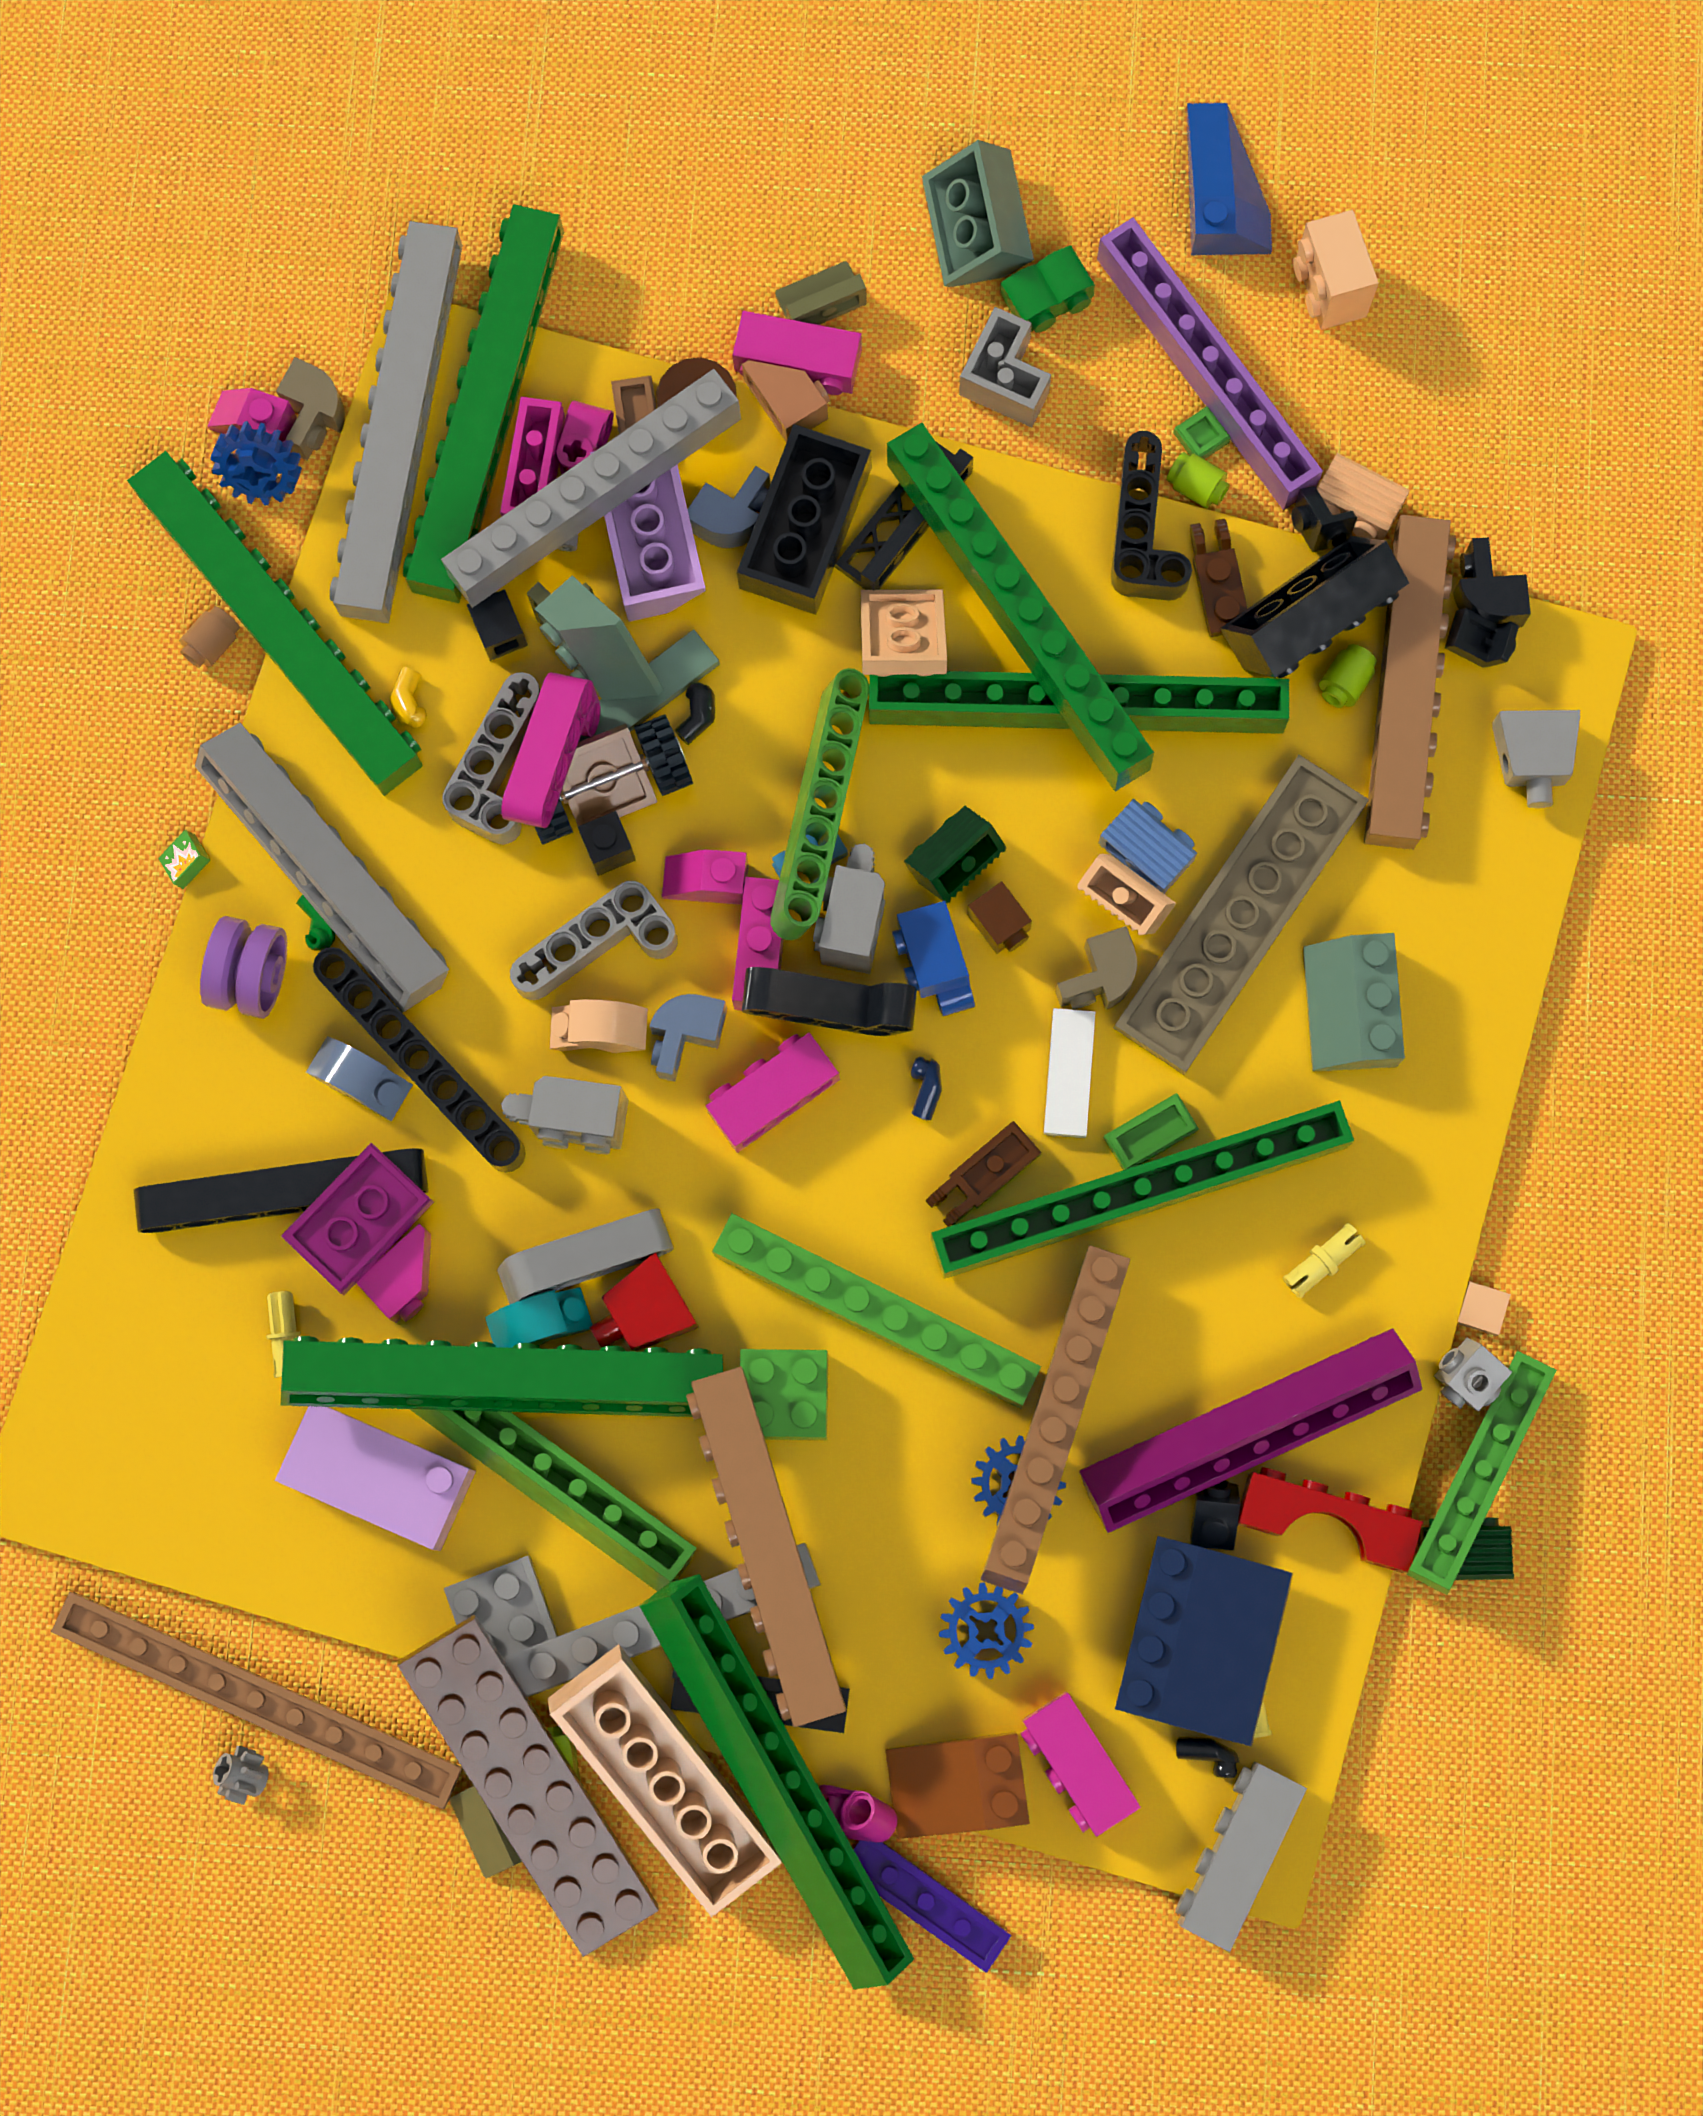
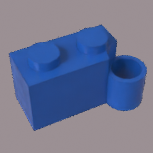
M942 901L897 914L899 929L892 931L898 955H907L910 967L903 968L907 984L915 986L921 998L936 995L942 1016L974 1008L975 1002L970 987L969 974L946 902Z

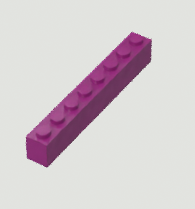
M1392 1328L1080 1470L1079 1472L1088 1497L1107 1533H1110L1423 1390L1417 1364Z

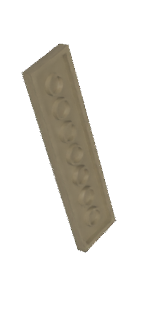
M1298 755L1115 1024L1114 1029L1185 1075L1369 799L1301 755Z

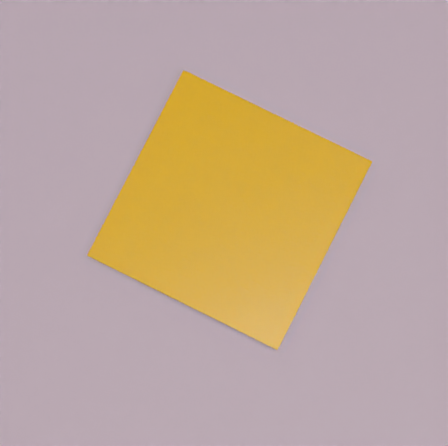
M390 291L289 588L296 597L291 603L299 612L304 608L310 612L321 627L316 631L318 636L324 643L330 638L346 657L341 661L346 670L350 673L356 669L371 687L366 694L374 703L381 699L395 716L390 704V695L402 668L407 667L421 674V679L413 696L417 706L424 708L426 711L424 723L419 728H412L408 724L402 725L396 718L391 724L399 734L407 730L422 749L417 753V756L423 766L387 795L383 796L267 653L242 725L250 734H254L260 739L267 755L275 764L281 765L286 770L290 782L301 795L304 794L310 798L317 814L327 825H331L337 830L342 843L353 856L359 857L364 862L368 874L378 886L384 887L391 894L394 904L400 912L415 922L422 938L431 948L438 950L444 957L449 971L441 989L402 1014L520 1139L525 1147V1159L522 1165L512 1172L505 1173L492 1167L318 980L313 970V963L320 951L311 950L305 942V935H309L311 918L296 904L303 894L218 795L201 844L210 861L187 885L0 1435V1537L401 1659L456 1626L444 1591L445 1587L528 1555L531 1557L558 1636L639 1606L657 1591L410 1409L330 1407L476 1471L441 1551L429 1549L276 1482V1476L308 1406H280L282 1377L274 1378L271 1339L267 1340L266 1335L271 1334L267 1297L268 1294L273 1292H291L293 1294L296 1332L301 1331V1336L318 1338L319 1342H337L341 1338L353 1337L363 1340L364 1343H382V1341L387 1339H401L413 1345H426L427 1342L433 1340L448 1341L452 1346H469L474 1342L493 1343L485 1317L509 1305L497 1271L498 1267L507 1257L529 1248L657 1208L660 1209L674 1250L660 1256L659 1259L699 1327L651 1347H662L667 1349L669 1353H685L690 1349L702 1348L710 1350L711 1354H723V1372L740 1367V1349L828 1351L827 1440H765L796 1544L806 1543L821 1583L820 1586L810 1590L839 1686L850 1689L844 1733L784 1725L817 1785H831L847 1790L864 1791L893 1808L886 1749L1016 1732L1018 1735L1030 1824L973 1832L1182 1895L1186 1888L1193 1891L1200 1876V1874L1195 1872V1867L1203 1850L1206 1847L1212 1850L1219 1836V1833L1214 1831V1827L1224 1807L1229 1809L1233 1807L1239 1794L1233 1791V1788L1244 1766L1251 1769L1253 1762H1257L1306 1787L1307 1790L1248 1915L1288 1928H1298L1303 1919L1393 1570L1361 1561L1358 1544L1352 1532L1341 1521L1329 1515L1319 1513L1306 1514L1295 1520L1280 1536H1274L1238 1525L1234 1551L1206 1549L1294 1573L1269 1673L1266 1694L1263 1698L1272 1735L1254 1738L1251 1747L1115 1710L1157 1537L1160 1536L1190 1544L1195 1494L1107 1533L1088 1497L1079 1471L1393 1328L1416 1361L1423 1390L1226 1480L1238 1485L1240 1503L1248 1474L1252 1472L1260 1474L1261 1467H1266L1286 1473L1285 1481L1302 1486L1303 1479L1327 1485L1329 1486L1327 1494L1344 1498L1345 1491L1369 1497L1371 1498L1369 1506L1385 1511L1387 1504L1410 1508L1442 1385L1434 1375L1440 1369L1439 1363L1441 1359L1451 1350L1637 636L1636 628L1631 624L1529 597L1531 615L1524 626L1518 628L1515 638L1516 647L1508 662L1482 668L1445 648L1456 610H1459L1454 600L1453 591L1462 578L1452 576L1449 599H1443L1442 613L1449 615L1445 639H1439L1438 653L1445 654L1442 677L1436 678L1435 692L1441 693V704L1438 717H1432L1431 732L1437 733V746L1434 757H1428L1427 772L1433 773L1432 793L1430 798L1424 797L1423 812L1430 814L1427 837H1421L1414 850L1364 844L1367 803L1185 1075L1115 1030L1114 1026L1298 755H1301L1368 798L1387 605L1375 607L1365 614L1366 620L1354 629L1341 631L1331 638L1333 642L1328 648L1317 654L1307 655L1298 662L1299 667L1294 672L1282 677L1283 679H1289V721L1283 734L1139 730L1154 751L1151 769L1117 791L1113 790L1072 729L869 724L868 695L838 835L848 850V856L831 864L828 876L834 877L836 865L847 867L848 857L851 856V848H854L855 844L865 843L870 848H873V852H875L874 872L878 873L885 882V907L871 973L866 974L822 965L820 952L814 951L815 942H813L816 922L799 939L792 941L784 940L781 970L867 986L880 983L907 984L903 968L910 967L907 955H898L892 931L899 929L897 914L942 902V900L917 882L904 863V860L912 854L917 846L923 844L943 826V823L949 817L955 815L966 805L973 812L975 811L977 815H980L992 824L1006 846L1005 852H1000L999 858H994L993 863L987 865V869H982L981 875H976L975 880H970L968 886H963L962 892H957L956 897H951L950 903H946L969 974L975 1007L942 1016L936 995L921 998L919 991H917L913 1031L891 1036L865 1035L746 1014L740 1010H734L732 1002L742 905L662 899L666 856L704 849L746 852L749 863L748 877L779 880V876L772 866V863H774L772 857L785 851L787 848L821 696L826 687L841 670L851 668L862 673L861 590L865 589L834 566L819 609L815 615L739 589L737 570L747 544L734 548H722L714 546L693 534L706 591L669 613L629 622L603 516L578 533L576 551L568 552L557 548L497 590L499 592L505 589L528 646L490 661L467 607L469 603L463 595L461 596L460 603L412 593L406 577H403L405 558L408 553L413 554L417 539H414L416 520L419 515L424 516L428 502L425 501L426 485L430 477L435 478L439 465L435 462L437 446L440 440H446L449 427L446 425L448 408L451 402H457L460 389H457L458 373L462 365L467 366L471 352H468L469 335L472 328L478 329L481 318L477 310L451 304L389 623L340 616L333 601H330V585L333 577H339L341 563L337 559L338 545L341 538L346 539L349 524L345 522V511L348 500H354L357 486L353 485V471L355 463L357 461L362 462L364 448L361 447L360 443L363 424H369L372 410L368 408V396L371 386H377L379 372L376 371V356L378 349L385 347L387 335L383 331L384 316L386 310H392L394 297L391 296ZM537 327L480 532L502 517L500 511L521 397L561 402L565 417L573 400L613 411V425L608 442H610L619 435L611 381L651 375L657 409L656 391L660 379L674 364ZM734 381L737 399L739 400L741 420L677 464L687 509L705 483L710 484L734 499L755 466L769 473L770 483L772 482L786 441L745 383ZM827 406L828 419L811 430L870 449L872 469L837 558L838 561L899 484V481L887 466V443L911 428ZM931 434L936 442L954 455L961 448L974 457L973 472L964 483L1099 674L1274 678L1243 670L1224 635L1209 637L1193 565L1194 551L1190 525L1201 524L1205 534L1206 553L1219 551V546L1214 532L1215 521L1225 518L1231 538V549L1234 548L1247 608H1250L1332 549L1328 548L1312 552L1304 537L1300 534L1158 496L1153 549L1182 553L1189 559L1192 573L1187 591L1176 600L1124 596L1119 594L1111 583L1120 485ZM558 467L557 478H558L559 476H561V472H560V468H559V467ZM1135 489L1128 492L1132 498L1137 500H1144L1148 497L1146 492ZM905 492L901 497L903 511L911 510L915 506ZM896 504V505L894 506V508L890 511V513H891V512H898V510H897V504ZM899 520L882 522L876 529L878 542L888 540L900 525ZM929 526L879 590L943 589L947 671L1032 673ZM1130 527L1124 531L1132 539H1140L1145 536L1143 531L1136 527ZM872 535L865 544L873 543ZM875 552L857 553L849 564L859 572H862L875 556ZM1126 566L1120 570L1128 578H1136L1141 575L1140 571L1133 566ZM1166 570L1162 572L1163 578L1169 582H1178L1182 579L1176 571ZM571 576L575 577L582 585L587 583L592 588L593 594L623 621L648 663L692 630L697 632L720 663L719 666L697 681L703 685H708L713 690L715 695L714 722L689 745L685 744L675 732V729L690 716V701L686 697L687 690L644 721L647 722L664 714L666 715L684 753L685 762L693 784L662 796L648 766L649 770L646 771L657 803L619 818L636 861L599 876L593 866L568 803L564 804L561 801L573 833L542 845L535 827L521 823V832L516 840L509 844L501 845L454 822L443 804L442 797L448 782L499 690L510 675L519 672L528 673L536 679L541 689L548 673L553 672L570 676L574 669L570 670L556 655L555 651L559 646L555 647L539 629L542 625L536 620L527 596V592L537 582L542 584L552 594ZM1350 644H1356L1364 647L1375 656L1377 660L1374 666L1375 674L1354 706L1338 708L1324 700L1319 682L1341 650H1346ZM864 675L870 684V675ZM840 689L841 693L844 696L850 698V695L846 691ZM527 691L525 695L517 694L515 697L519 702L522 697L530 698L531 695ZM516 710L515 714L518 717H520L518 711ZM1580 710L1573 773L1565 785L1552 786V806L1529 808L1527 807L1526 786H1506L1492 729V722L1500 711ZM507 724L501 725L495 730L493 736L499 739L507 738L513 732L514 727ZM832 725L835 732L842 734L838 727ZM634 729L630 732V734L632 736L638 754L644 755V752L641 748V744L638 740L637 734ZM517 756L496 793V795L502 798L504 796ZM490 760L480 761L475 766L474 773L479 775L487 774L492 770L494 762ZM823 761L829 770L835 771L831 764ZM468 795L458 798L454 809L459 811L469 809L474 802V798ZM815 798L819 806L826 808L822 800ZM1132 799H1135L1141 805L1144 802L1152 804L1162 814L1163 819L1161 822L1172 832L1175 829H1180L1186 833L1195 844L1192 849L1197 852L1194 862L1165 893L1167 897L1176 902L1174 908L1156 933L1138 935V930H1132L1131 925H1125L1124 920H1118V915H1112L1111 910H1105L1104 905H1098V900H1092L1091 895H1085L1084 890H1078L1077 885L1099 854H1110L1105 848L1100 846V835ZM498 814L492 819L490 827L502 829L510 821L504 820L502 814ZM797 872L802 881L810 883L809 878L805 874ZM626 881H636L643 884L674 925L678 944L675 951L664 959L649 957L630 934L539 1000H529L522 997L510 979L512 964L520 956ZM1002 881L1032 920L1030 931L1027 932L1029 938L1026 942L1011 952L1005 948L996 954L968 917L967 910L970 903ZM630 896L625 899L622 908L628 912H635L642 907L644 899L639 896ZM823 901L819 917L825 918L826 911H823ZM788 909L793 919L802 922L797 912ZM224 916L246 920L250 924L252 931L260 924L283 928L286 932L287 959L280 992L270 1014L264 1019L243 1015L239 1012L237 1003L227 1011L206 1007L202 1003L200 978L204 955L215 925ZM597 920L590 925L588 933L594 937H601L608 932L610 923L604 920ZM1127 926L1137 956V970L1132 986L1124 999L1107 1010L1104 1007L1101 995L1095 996L1096 1002L1082 1008L1072 1009L1071 1004L1060 1007L1055 992L1057 983L1092 972L1084 949L1086 939ZM655 928L648 933L647 941L653 945H660L667 940L669 932L663 928ZM1394 933L1405 1059L1397 1067L1312 1072L1303 947L1350 935ZM335 934V940L331 947L343 950L360 967V969L374 982V984L388 997V995L382 990V988L377 984V982L372 978V976L366 971V969L361 965V963L356 959V957L350 952V950ZM569 944L560 946L556 950L555 959L561 962L572 959L576 948ZM545 957L542 960V962L551 974L555 970L552 969L550 963ZM337 961L330 964L326 972L327 978L334 979L341 976L345 969V963ZM531 971L524 974L526 981H529L532 985L539 981L537 976ZM370 991L359 993L355 997L354 1008L363 1009L369 1006L373 999V993ZM685 994H697L725 1000L727 1013L718 1049L685 1042L676 1081L659 1078L656 1073L657 1066L651 1065V1058L656 1040L663 1041L664 1037L652 1034L649 1027L656 1011L668 1000ZM590 999L624 1002L648 1008L646 1050L612 1053L594 1048L569 1051L550 1049L552 1007L570 1005V1000ZM1053 1008L1096 1012L1086 1138L1043 1135ZM399 1021L386 1023L382 1029V1038L392 1039L396 1037L400 1032L401 1023ZM810 1032L839 1072L840 1080L737 1153L706 1109V1105L711 1102L709 1096L726 1083H730L733 1087L746 1076L743 1072L754 1062L762 1058L768 1062L780 1053L778 1047L791 1036L798 1034L802 1038ZM327 1036L368 1055L385 1065L388 1070L413 1084L392 1121L385 1119L356 1100L335 1091L306 1073ZM422 1050L414 1053L410 1058V1068H423L428 1063L429 1052ZM917 1057H924L929 1061L932 1058L940 1065L942 1092L931 1120H925L912 1114L923 1080L913 1078L910 1074ZM543 1076L621 1086L629 1100L621 1149L610 1148V1154H596L585 1151L584 1145L568 1143L567 1149L542 1145L543 1140L538 1139L528 1125H523L519 1122L515 1124L514 1121L510 1122V1119L506 1118V1114L502 1113L503 1110L500 1103L510 1093L533 1095L534 1083ZM450 1080L442 1083L438 1088V1098L443 1100L452 1098L457 1092V1082ZM1176 1093L1199 1130L1144 1163L1339 1100L1342 1104L1354 1138V1142L1346 1149L946 1279L943 1278L931 1241V1232L947 1228L943 1222L946 1214L954 1207H958L967 1198L956 1187L947 1196V1199L938 1206L931 1208L926 1199L950 1179L949 1175L1013 1121L1042 1152L1041 1155L979 1208L976 1209L974 1207L956 1224L1123 1171L1103 1138L1104 1135ZM473 1111L466 1118V1128L469 1130L481 1128L486 1120L485 1112ZM502 1141L497 1144L494 1149V1158L499 1161L509 1159L514 1153V1143ZM372 1143L381 1152L410 1148L424 1149L428 1193L425 1194L434 1201L390 1248L392 1249L418 1224H421L431 1234L428 1295L421 1300L424 1306L407 1322L401 1319L395 1323L387 1318L357 1284L344 1296L340 1294L281 1237L303 1212L166 1232L138 1233L133 1190L148 1185L358 1156ZM731 1213L1042 1366L1022 1408L1020 1409L716 1258L712 1251ZM1345 1224H1351L1357 1232L1347 1239L1345 1244L1358 1235L1363 1237L1366 1244L1337 1266L1339 1271L1333 1276L1327 1274L1306 1292L1301 1299L1298 1298L1291 1290L1304 1278L1302 1277L1293 1286L1290 1285L1288 1287L1283 1277L1311 1256L1309 1251L1316 1245L1323 1246ZM1091 1245L1130 1258V1262L1060 1480L1066 1483V1488L1057 1490L1056 1496L1062 1500V1504L1060 1506H1052V1518L1047 1521L1028 1584L1023 1594L1017 1593L1018 1598L1014 1604L1017 1609L1028 1607L1030 1610L1021 1618L1023 1623L1034 1624V1629L1024 1632L1023 1638L1032 1643L1031 1648L1020 1647L1018 1650L1024 1659L1022 1664L1013 1659L1008 1661L1010 1667L1009 1674L1006 1675L999 1666L994 1668L993 1679L987 1678L984 1668H979L976 1676L972 1677L970 1676V1664L965 1663L957 1669L954 1664L959 1657L956 1652L952 1654L944 1653L943 1650L951 1644L950 1638L939 1637V1632L949 1629V1623L940 1617L941 1614H953L955 1609L949 1603L951 1598L962 1602L965 1599L962 1589L965 1587L973 1595L978 1594L979 1583L984 1582L980 1579L997 1529L996 1524L999 1515L993 1512L991 1515L984 1517L982 1513L988 1506L986 1501L975 1502L973 1499L974 1496L982 1492L981 1486L971 1484L972 1478L982 1477L983 1474L982 1471L975 1467L977 1461L988 1463L990 1459L987 1457L985 1449L989 1446L996 1452H999L1001 1450L1000 1439L1002 1438L1008 1441L1010 1447L1015 1446L1018 1436H1023L1025 1443L1088 1247ZM641 1263L557 1290L555 1293L581 1287L592 1324H595L611 1314L602 1296ZM590 1329L583 1333L550 1340L539 1346L541 1349H556L561 1345L574 1344L581 1346L582 1350L601 1349ZM624 1337L608 1345L620 1346L625 1348L626 1351H633ZM511 1412L697 1548L690 1564L678 1580L700 1574L703 1581L734 1570L738 1568V1564L744 1563L740 1545L731 1547L724 1522L732 1520L727 1503L719 1505L713 1488L712 1479L719 1477L715 1461L706 1462L699 1437L706 1435L702 1418L694 1420L693 1417ZM1020 1454L1010 1455L1006 1458L1013 1465H1017ZM994 1468L989 1478L992 1497L1000 1490V1476L995 1472ZM1013 1473L1008 1475V1477L1011 1480V1483L1014 1477ZM1010 1486L1008 1487V1491L1005 1494H1003L1004 1498L1007 1497ZM985 1582L987 1592L993 1593L996 1585ZM1003 1588L1002 1596L1007 1599L1016 1592ZM982 1600L969 1606L978 1613L991 1612L998 1603ZM751 1612L726 1621L756 1676L779 1679L778 1675L773 1677L769 1675L763 1651L770 1649L766 1632L757 1633ZM1010 1614L1004 1621L1005 1636L1013 1643L1016 1628L1013 1617ZM972 1615L969 1617L979 1630L976 1636L979 1642L988 1638L1000 1645L1003 1644L993 1630L997 1624L993 1619L985 1623L981 1620H976ZM959 1618L957 1638L962 1647L969 1639L968 1625ZM662 1646L630 1658L668 1707L671 1708L675 1678H672L674 1668ZM995 1648L981 1649L974 1658L989 1661L1003 1655ZM567 1683L530 1696V1698L548 1703V1698ZM1065 1691L1068 1692L1141 1807L1097 1837L1090 1828L1084 1832L1081 1831L1068 1810L1075 1803L1066 1790L1060 1794L1057 1793L1044 1772L1051 1767L1042 1751L1034 1756L1020 1734L1027 1729L1022 1721L1024 1718ZM671 1709L702 1750L723 1756L699 1713ZM1178 1737L1210 1738L1234 1750L1240 1763H1236L1237 1775L1234 1778L1216 1777L1213 1773L1215 1761L1178 1759L1176 1755Z

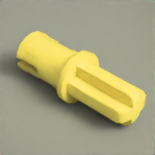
M289 1291L273 1292L268 1294L267 1297L271 1334L266 1335L267 1340L271 1339L274 1378L282 1377L284 1340L293 1341L295 1337L301 1336V1331L296 1332L293 1294Z

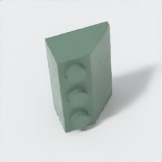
M977 140L922 176L944 286L955 287L1004 278L1034 260L1010 149Z
M571 576L535 608L544 623L539 629L555 647L559 646L555 653L564 665L570 670L574 669L570 676L591 680L597 695L603 701L658 696L664 691L623 621L575 577Z
M1394 933L1350 935L1304 946L1303 956L1312 1072L1397 1067L1405 1059Z

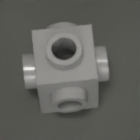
M1467 1337L1458 1348H1454L1444 1355L1439 1363L1440 1369L1434 1377L1445 1386L1440 1392L1455 1406L1461 1409L1466 1404L1479 1412L1483 1406H1488L1495 1401L1500 1394V1386L1510 1376L1512 1371L1482 1344Z

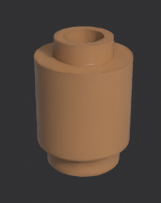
M214 606L210 612L204 611L180 638L179 641L184 647L180 652L190 663L198 668L202 664L212 667L236 640L235 633L240 629V626L228 613Z

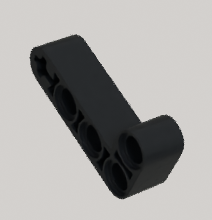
M1138 431L1132 434L1126 442L1122 461L1111 583L1114 589L1124 596L1176 600L1187 591L1192 566L1189 559L1182 553L1153 549L1162 443L1154 433L1149 431ZM1138 452L1146 453L1144 470H1137ZM1132 489H1142L1148 494V497L1144 500H1137L1132 498L1128 492ZM1130 527H1136L1142 530L1145 536L1140 539H1132L1124 531ZM1126 566H1133L1140 571L1141 575L1136 578H1128L1120 570ZM1166 570L1176 571L1182 579L1178 582H1169L1163 578L1162 572Z
M749 967L745 971L742 1012L755 1016L865 1035L891 1036L913 1031L917 988L913 985L902 983H880L867 986L773 968Z

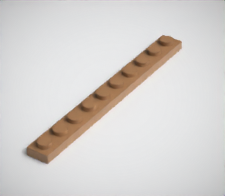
M69 1592L51 1630L52 1633L441 1809L446 1808L463 1770L462 1766L76 1592Z

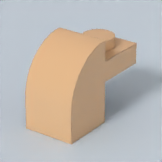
M590 999L570 1000V1005L552 1007L550 1049L569 1051L594 1048L612 1053L646 1050L648 1008L624 1002Z

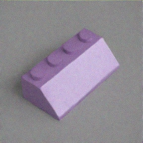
M675 465L604 515L622 599L629 622L669 613L706 591L678 465Z

